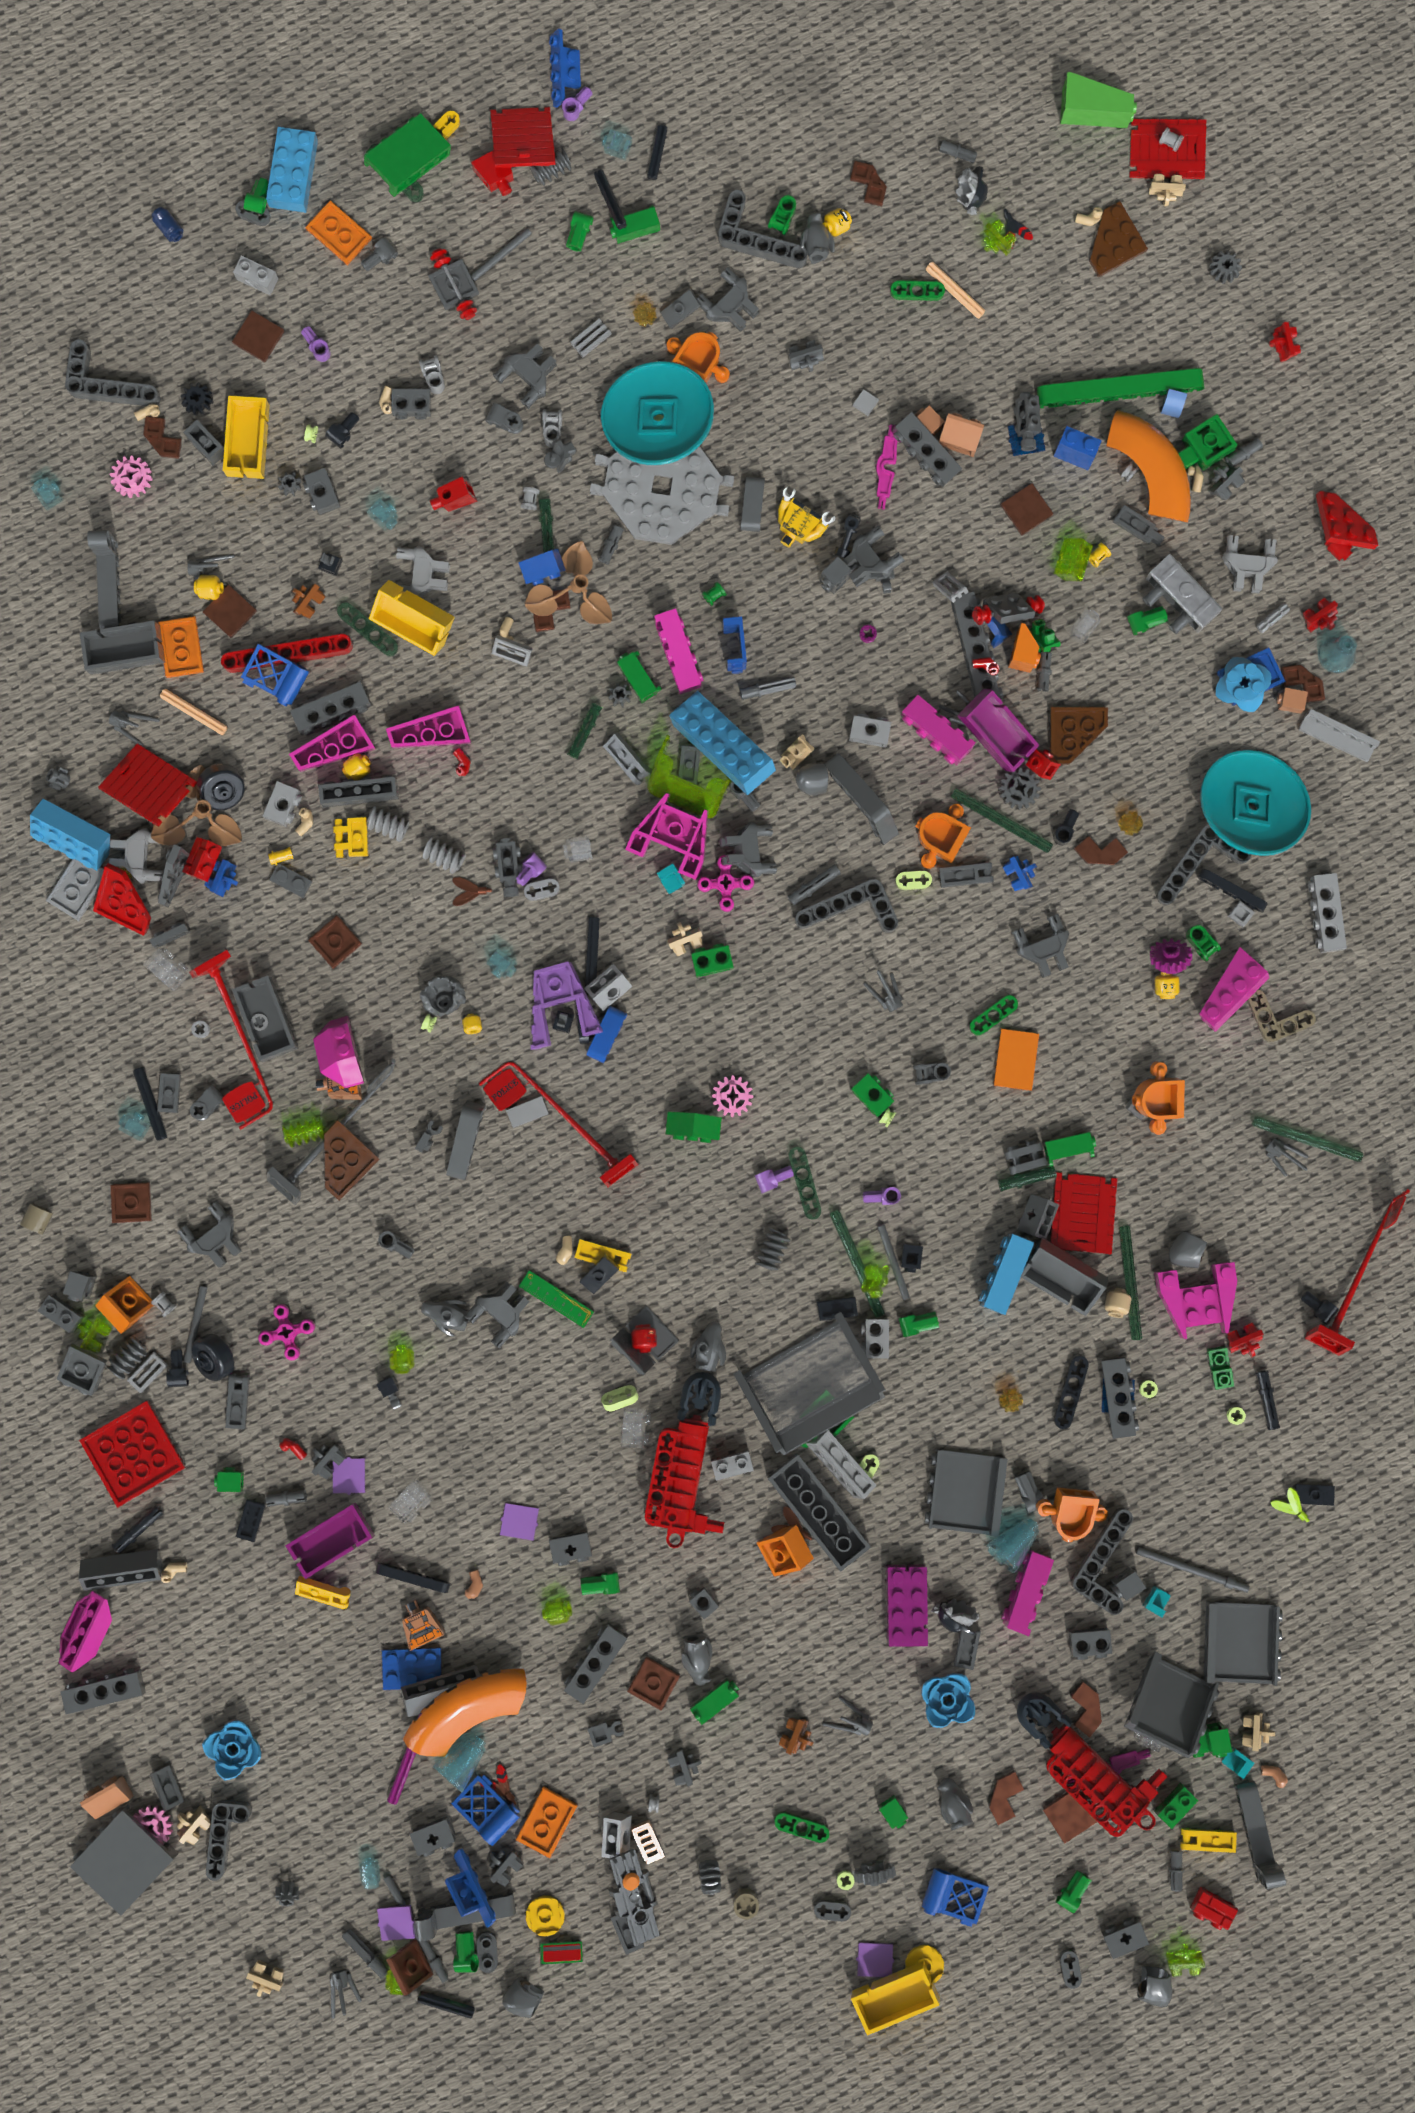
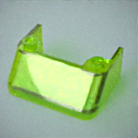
M666 735L647 783L648 792L660 799L666 793L671 794L668 800L669 803L699 816H702L704 809L709 810L708 819L714 818L720 809L732 780L728 777L726 781L720 778H713L708 782L705 789L671 774L673 760L665 755L670 744V736Z

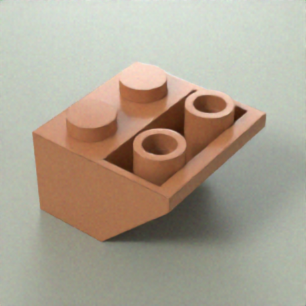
M948 413L939 443L944 448L974 457L984 425L976 419L968 420L960 414Z
M115 1775L106 1780L101 1785V1788L97 1785L90 1789L88 1793L83 1795L84 1799L80 1804L96 1820L129 1801L134 1795L123 1775L119 1778Z

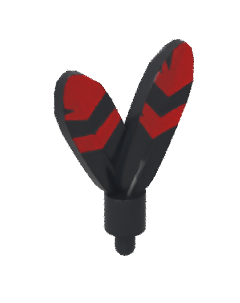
M1004 209V218L1007 222L1005 234L1007 248L1009 250L1013 249L1016 233L1025 240H1033L1031 231L1014 220L1011 212L1008 213L1007 209Z

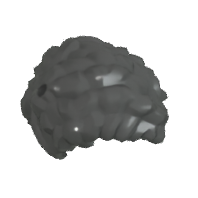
M451 976L433 977L431 981H428L425 989L420 992V999L424 1009L439 1017L444 1014L449 1015L460 1007V1004H465L466 1002L463 986L457 979Z

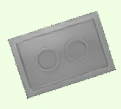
M72 859L46 901L79 921L98 893L104 869L100 867L96 871L93 868H87L78 860Z

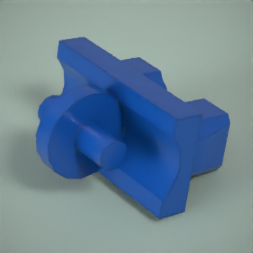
M1014 856L1003 866L1007 875L1016 872L1019 877L1011 882L1014 891L1033 887L1027 872L1030 878L1035 877L1033 869L1037 867L1036 863L1030 865L1026 859L1022 861L1025 866L1024 868L1019 857Z
M224 859L216 861L213 870L217 874L215 878L210 877L209 881L205 882L204 885L210 889L209 891L223 897L226 890L229 891L231 884L235 886L238 884L234 880L236 865Z

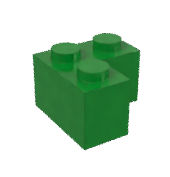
M668 1112L665 1134L672 1135L674 1140H684V1137H686L688 1141H698L699 1138L701 1143H711V1140L720 1139L722 1117L697 1113Z
M1221 1722L1206 1724V1732L1199 1740V1743H1201L1200 1749L1193 1757H1203L1204 1753L1208 1752L1216 1756V1758L1226 1757L1227 1753L1232 1752L1228 1728Z

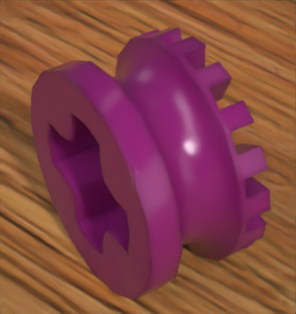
M872 625L863 626L860 630V639L865 643H871L875 640L877 636L876 628ZM870 629L872 631L871 635L873 637L865 638V633L863 631H869Z

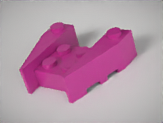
M666 793L632 832L625 850L645 857L651 841L657 842L685 854L678 873L697 880L705 862L709 810L704 809L700 819L667 805L671 794Z
M1235 1262L1211 1265L1214 1284L1180 1288L1177 1270L1154 1272L1157 1293L1180 1338L1187 1339L1186 1327L1220 1323L1221 1333H1229L1237 1287Z

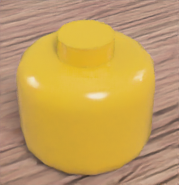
M468 1014L463 1018L462 1025L466 1034H476L482 1030L481 1018L479 1016Z

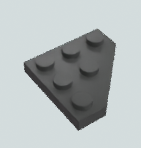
M175 844L173 848H169L166 854L167 861L162 874L161 890L158 895V903L168 908L184 873L182 871L189 856L188 852Z

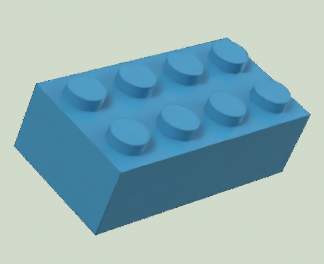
M278 127L266 197L270 208L307 212L318 145L315 132Z
M42 799L30 814V835L35 840L48 844L52 849L59 850L70 859H76L87 868H93L96 871L108 857L110 851L109 833L45 799Z
M1008 1234V1236L1003 1237L1000 1244L1002 1251L999 1255H996L993 1261L995 1269L992 1273L989 1272L986 1283H988L987 1289L982 1290L979 1296L980 1306L1006 1315L1034 1242L1014 1234Z

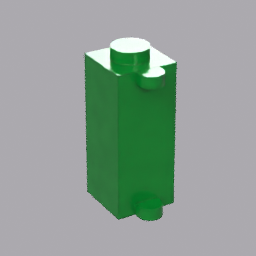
M651 205L649 209L624 216L627 226L621 230L617 228L613 218H610L612 227L609 230L612 239L616 238L617 244L660 231V222L655 207Z
M639 651L630 654L627 652L618 658L617 666L642 704L655 696L662 688L661 686H654L637 659L640 655Z
M1088 1132L1044 1142L1043 1146L1049 1167L1053 1166V1160L1089 1152L1090 1157H1095L1094 1147H1096V1140L1094 1135L1091 1136V1133Z
M726 1678L692 1704L690 1710L697 1721L703 1725L739 1697L737 1691L740 1689L734 1680L729 1681Z

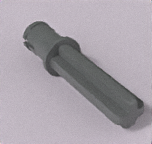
M789 677L763 684L756 683L754 686L739 688L742 700L757 696L761 698L762 695L795 688L796 681L794 677Z
M351 1929L344 1932L342 1938L366 1962V1967H370L380 1979H383L390 1969L378 1958L379 1955H375Z

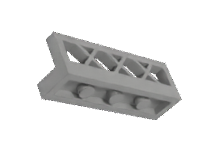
M1312 709L1305 714L1298 729L1365 762L1369 761L1374 749L1380 743V741Z
M829 1430L820 1434L817 1439H812L806 1443L853 1498L865 1499L876 1487L872 1479Z

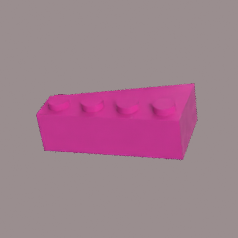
M676 608L655 615V626L679 694L701 688L703 677L701 671L696 670L695 664H697L694 652H690L689 646H691L688 635L684 634V623L682 618H679Z
M917 695L902 711V720L908 726L913 725L917 729L916 733L922 739L926 737L931 742L930 746L938 752L940 750L945 755L944 759L952 765L954 763L957 766L973 749L976 742L972 739L967 741L963 735L964 732L959 728L953 729L946 717L942 715L938 717L936 715L937 710Z
M459 706L386 729L393 749L471 744Z
M353 715L289 755L298 770L303 772L349 758L357 753L362 754L375 750V747L356 716Z
M1240 947L1201 1010V1019L1216 1032L1269 979L1268 971Z
M1030 1550L1029 1554L1025 1553L1022 1564H1024L1023 1570L1018 1572L1015 1579L1017 1583L1016 1589L1011 1590L1008 1598L1011 1601L1010 1605L1004 1609L1001 1617L1004 1620L1003 1624L1008 1629L1030 1636L1031 1630L1028 1629L1029 1623L1035 1620L1037 1614L1035 1605L1041 1602L1043 1596V1589L1041 1587L1047 1584L1054 1563V1559L1033 1550Z

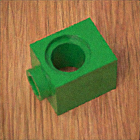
M892 1795L878 1805L880 1812L892 1829L895 1827L900 1828L906 1824L908 1815L895 1795Z

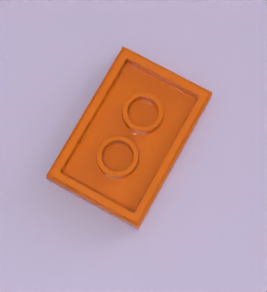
M331 200L305 227L309 233L346 265L372 239L370 234Z
M196 616L159 621L158 624L160 625L162 635L161 645L163 646L165 657L164 669L166 678L204 673Z
M1007 1029L1000 1030L993 1086L1032 1091L1039 1034Z
M543 1786L516 1840L551 1858L578 1804Z

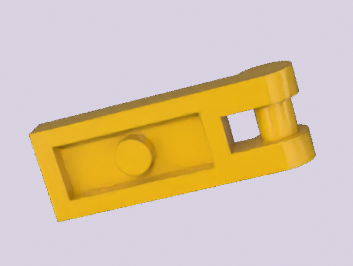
M580 1239L574 1258L596 1264L605 1254L613 1261L615 1255L620 1256V1262L617 1264L620 1266L619 1271L627 1272V1262L632 1254Z
M299 1576L296 1583V1595L340 1609H346L349 1606L351 1593L349 1588H337Z
M1181 1828L1183 1838L1182 1842H1180V1849L1236 1853L1237 1833L1235 1831ZM1190 1836L1196 1837V1843L1190 1842Z

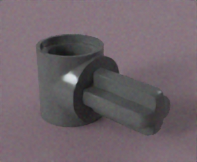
M382 238L374 245V253L364 259L361 264L366 271H369L380 262L383 264L390 263L389 260L395 259L398 256V252L387 238Z
M731 781V793L738 800L742 799L750 811L753 812L758 809L760 804L751 793L747 795L743 791H736L733 788L735 783Z
M385 1231L379 1235L378 1242L380 1246L390 1252L396 1251L408 1259L414 1253V1248L400 1241L401 1237L394 1232ZM387 1234L393 1237V1242L389 1246L383 1242V1238Z

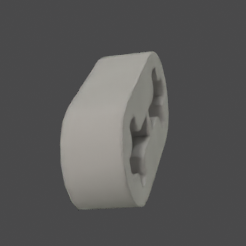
M555 879L533 882L524 888V895L530 901H537L557 895L560 886ZM548 883L557 886L552 893H550V890L543 891V888L548 887ZM531 887H533L534 890L541 889V892L535 893V897H532L531 894H527V892L530 891Z

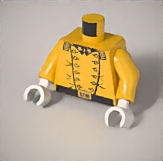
M787 486L783 491L784 497L778 508V523L781 525L780 530L785 533L780 542L790 548L794 540L803 544L805 541L810 542L821 537L828 524L835 521V516L828 520L827 515L830 511L821 516L793 498L791 500L790 498L795 495L796 490L794 489L792 494L789 495L787 493Z

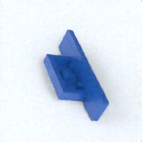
M559 28L549 38V45L551 46L550 63L552 66L551 98L555 108H558L565 100V87L573 89L581 87L580 50L563 47L562 29Z
M461 1848L454 1855L461 1873L447 1878L445 1883L461 1917L479 1910L488 1928L496 1921L495 1912L488 1904L486 1892L480 1887L477 1873L472 1870L469 1856Z

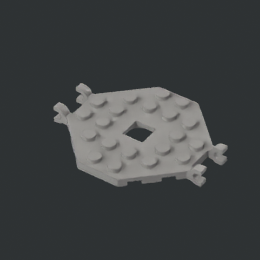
M700 446L688 456L663 465L639 464L626 459L618 452L611 457L596 454L595 465L608 468L605 486L602 487L591 483L590 494L603 496L634 539L672 545L679 538L694 530L699 524L713 515L728 517L729 506L717 505L720 485L733 487L734 476H721ZM655 476L673 479L670 496L651 493Z

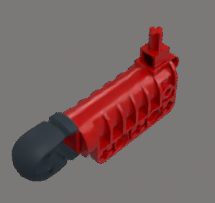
M697 1372L689 1376L685 1381L680 1400L682 1409L678 1411L677 1419L680 1420L678 1429L664 1428L659 1434L645 1510V1521L651 1526L667 1528L666 1542L672 1548H678L683 1544L685 1532L705 1534V1531L723 1534L725 1522L708 1519V1515L696 1513L695 1509L709 1426L716 1425L717 1417L714 1414L718 1412L721 1397V1387L718 1380L713 1375L705 1372ZM692 1385H694V1391L697 1392L696 1398H692V1401L695 1404L694 1408L703 1409L704 1405L708 1404V1401L705 1400L706 1394H710V1390L713 1388V1395L709 1396V1400L712 1402L711 1408L707 1413L708 1421H703L700 1415H693V1418L685 1417L689 1410V1397L693 1396L691 1391ZM666 1433H669L670 1437L673 1438L669 1440L668 1448L664 1447L665 1438L662 1437L666 1436ZM665 1452L670 1458L667 1461H661L659 1459L660 1453ZM660 1466L664 1467V1477L662 1478L661 1486L657 1485L658 1476H655L659 1475ZM658 1491L662 1494V1498L656 1500L652 1497V1493ZM653 1505L657 1506V1516L655 1519H652L650 1515L652 1514ZM676 1533L680 1536L681 1540L678 1544L670 1542L669 1537L671 1534Z
M1035 1692L1027 1694L1020 1700L1017 1706L1019 1722L1035 1739H1040V1744L1045 1749L1049 1748L1054 1753L1046 1762L1047 1771L1110 1835L1114 1837L1123 1835L1134 1822L1143 1830H1151L1155 1826V1817L1147 1807L1159 1793L1156 1789L1168 1777L1163 1771L1158 1769L1147 1781L1143 1778L1136 1787L1132 1784L1130 1786L1070 1727L1072 1719L1067 1715H1062V1710L1049 1697ZM1039 1702L1044 1704L1043 1707L1046 1711H1052L1059 1722L1064 1723L1060 1729L1056 1727L1051 1732L1053 1736L1049 1740L1046 1739V1735L1043 1732H1039L1035 1728L1036 1724L1033 1720L1028 1721L1026 1716H1029L1031 1719L1035 1718L1038 1721V1726L1048 1727L1052 1722L1050 1714L1048 1712L1044 1714L1041 1711L1042 1706ZM1055 1765L1061 1769L1062 1775L1053 1769ZM1069 1779H1075V1783L1072 1786L1066 1785ZM1080 1789L1091 1799L1092 1802L1090 1804L1080 1795ZM1099 1807L1104 1808L1101 1814H1096V1810ZM1149 1815L1152 1822L1149 1826L1141 1824L1142 1816ZM1109 1818L1117 1824L1115 1828L1107 1821Z

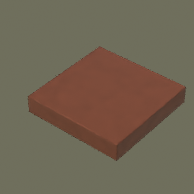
M251 311L232 343L265 363L285 331L254 311Z
M1033 483L1000 505L1021 536L1053 516V512Z
M230 585L224 589L217 600H213L203 611L230 638L257 612Z
M337 915L308 940L333 969L362 945Z
M150 1183L110 1185L112 1223L152 1221Z
M645 1657L627 1692L662 1711L680 1675Z
M1066 1793L1042 1809L1064 1844L1097 1823L1069 1793Z
M416 1939L410 1941L386 1959L404 1996L410 1994L434 1975Z

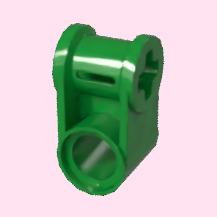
M786 195L781 198L769 221V229L774 228L782 232V235H786L796 212V200L794 197ZM785 204L792 205V208L786 210L783 208V206Z
M1196 925L1187 930V940L1205 962L1209 960L1212 954L1221 950L1220 945L1203 926ZM1194 929L1200 933L1198 940L1192 936Z

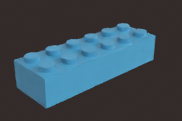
M698 690L669 715L673 726L745 794L749 795L776 771L773 760Z

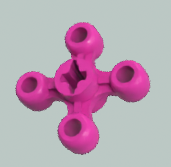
M722 855L717 861L721 871L720 876L717 879L701 877L697 882V887L701 892H708L711 889L719 890L722 895L719 902L720 909L724 912H730L734 908L731 892L735 888H742L743 890L752 889L754 879L750 875L734 878L730 874L732 865L724 866L721 864L722 857H727V855ZM725 877L731 883L728 884L727 890H725L723 884H720L723 883ZM749 880L750 884L744 885L743 881ZM703 882H707L708 886L702 887L701 884ZM724 902H729V903H730V906H729V907H725V906L723 905V903H724Z
M278 1304L273 1310L274 1316L279 1321L278 1328L275 1331H262L258 1336V1341L260 1344L268 1346L275 1340H281L285 1344V1357L291 1361L296 1360L300 1356V1349L295 1344V1337L300 1333H312L315 1330V1323L311 1319H304L297 1325L292 1324L288 1319V1306ZM280 1308H282V1309L284 1310V1314H283V1315H280V1314H279V1309H280ZM306 1323L310 1324L309 1330L305 1329ZM285 1327L287 1330H293V1332L288 1334V1337L287 1335L280 1334L282 1331H285ZM265 1334L269 1336L268 1341L264 1340ZM291 1349H293V1350L295 1351V1355H294V1356H291V1355H290V1350H291Z

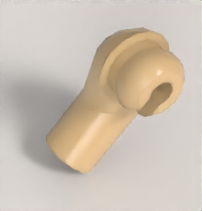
M1096 207L1089 215L1077 213L1075 223L1093 226L1101 220L1103 211L1101 208Z
M387 385L383 389L379 404L385 414H391V395L394 388Z
M151 403L134 412L137 420L140 421L150 415L157 417L160 414V410L157 404Z
M1190 466L1187 469V474L1192 475L1194 478L1191 491L1201 492L1204 476L1199 466Z
M505 617L499 631L500 636L514 641V638L509 636V630L514 622L510 617Z
M306 807L299 810L301 824L295 829L301 837L313 825V814Z
M571 1236L562 1237L563 1246L556 1255V1261L561 1265H565L572 1256Z
M187 1562L167 1564L162 1570L161 1581L169 1583L177 1572H187Z

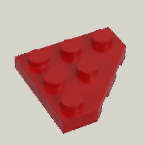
M1319 491L1316 494L1326 542L1375 549L1378 546L1375 529L1336 493Z
M108 863L104 867L93 911L144 936L148 931L151 916L126 871Z

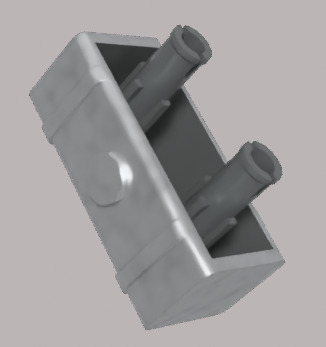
M1169 554L1148 574L1146 579L1154 588L1142 599L1149 607L1161 596L1171 604L1180 614L1169 625L1170 630L1176 635L1188 623L1199 633L1223 608L1181 566L1182 564Z

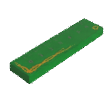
M530 1270L519 1285L520 1288L582 1328L586 1326L594 1311Z

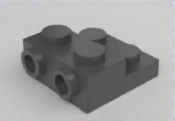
M72 1344L68 1349L57 1380L61 1381L65 1386L78 1389L84 1395L92 1396L97 1391L107 1360Z

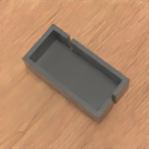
M156 621L100 629V633L97 630L80 633L84 669L91 675L165 663L163 646L160 644L162 642L161 628Z
M267 975L252 981L255 988L247 983L232 989L251 1041L256 1043L253 1046L260 1062H266L299 1049L270 976ZM256 1014H263L268 1019V1026L262 1031H257L252 1027L251 1019ZM257 1017L254 1025L256 1027L259 1026V1028L263 1027L264 1018L260 1019V1017Z
M1041 1238L1032 1254L1029 1255L1021 1278L1066 1305L1070 1303L1071 1294L1074 1295L1071 1308L1084 1316L1089 1313L1102 1295L1108 1282V1277L1044 1238Z

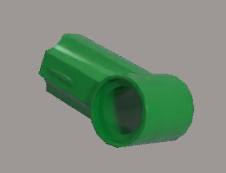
M260 178L255 181L251 192L246 194L244 201L245 210L264 214L269 184L267 179Z
M578 211L574 212L571 221V231L566 243L567 248L582 252L587 233H590L591 230L589 227L593 224V216Z
M1163 606L1146 612L1139 611L1127 617L1133 635H1138V632L1141 631L1144 633L1149 628L1168 622L1167 613Z
M935 1311L917 1316L910 1315L898 1318L902 1337L920 1334L919 1332L939 1328Z
M612 1572L609 1575L603 1573L601 1576L580 1578L582 1595L620 1593L618 1572Z
M1076 1870L1066 1888L1064 1887L1061 1890L1062 1894L1057 1896L1056 1903L1072 1914L1075 1913L1081 1904V1897L1092 1880Z
M473 1932L456 1933L457 1955H455L453 1960L454 1971L457 1973H475L479 1967V1958L474 1954Z

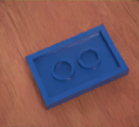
M1270 648L1246 658L1254 664L1264 666L1271 673V684L1265 691L1286 682ZM1225 668L1216 672L1219 679L1224 676ZM1242 679L1240 685H1244V688H1246L1249 681Z
M441 1647L416 1648L411 1651L410 1649L382 1650L383 1690H399L402 1686L441 1676Z

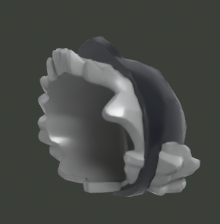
M982 166L976 167L973 171L970 168L965 169L958 178L959 188L955 190L959 197L957 201L963 204L967 214L977 215V209L987 199L988 189L987 184L982 180Z
M953 1598L949 1603L941 1602V1604H936L931 1612L937 1613L940 1624L950 1632L957 1633L964 1630L972 1635L978 1632L976 1621L979 1619V1614L976 1613L975 1607L966 1605L964 1600L957 1602Z

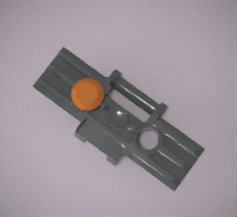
M632 1849L610 1858L609 1861L617 1889H613V1887L608 1888L609 1894L615 1898L617 1905L614 1908L615 1915L627 1920L633 1945L637 1946L660 1936L653 1914V1907L657 1905V1899L653 1896L648 1878L649 1871L647 1869L641 1870L636 1850ZM641 1883L647 1899L644 1901L641 1900L638 1885ZM644 1911V1917L641 1920H635L636 1913Z

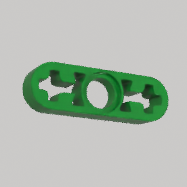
M895 281L890 289L891 296L896 300L939 301L945 293L944 285L941 282ZM897 286H900L901 290H907V286H910L909 295H906L907 291H901V294H897V291H895ZM918 286L922 288L923 293L915 295L912 289ZM926 287H929V288H928V291H929V292H928V295H925V294H926ZM935 287L938 288V291H941L938 295L932 292Z
M1008 995L995 1003L970 1023L971 1033L980 1036L1017 1009V999L1014 996ZM1006 999L1008 1001L1012 1000L1014 1002L1012 1004L1013 1009L1009 1007L1004 1010L1006 1014L1003 1015L1001 1009L998 1008L997 1005L1003 1007L1006 1004ZM991 1010L998 1012V1020L992 1021L989 1019L988 1014ZM985 1016L986 1021L991 1025L988 1027L986 1023L981 1027L983 1031H975L974 1023L980 1024L984 1021L981 1017Z
M779 1812L774 1818L775 1827L780 1831L817 1843H824L829 1838V1829L825 1824L787 1812ZM784 1816L786 1821L792 1823V1819H795L793 1830H790L791 1825L789 1824L780 1826L778 1819H782ZM799 1822L807 1824L808 1827L805 1832L797 1831L796 1826ZM811 1825H814L813 1830L819 1831L820 1828H823L826 1835L818 1838L817 1833L812 1832V1836L808 1834L811 1831Z

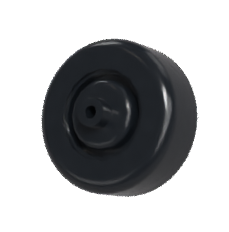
M215 764L201 773L197 781V791L201 799L210 803L211 809L227 810L241 801L245 792V784L236 768L228 764Z
M206 1334L193 1343V1361L205 1378L211 1381H220L233 1372L234 1357L232 1351L221 1337L215 1334Z

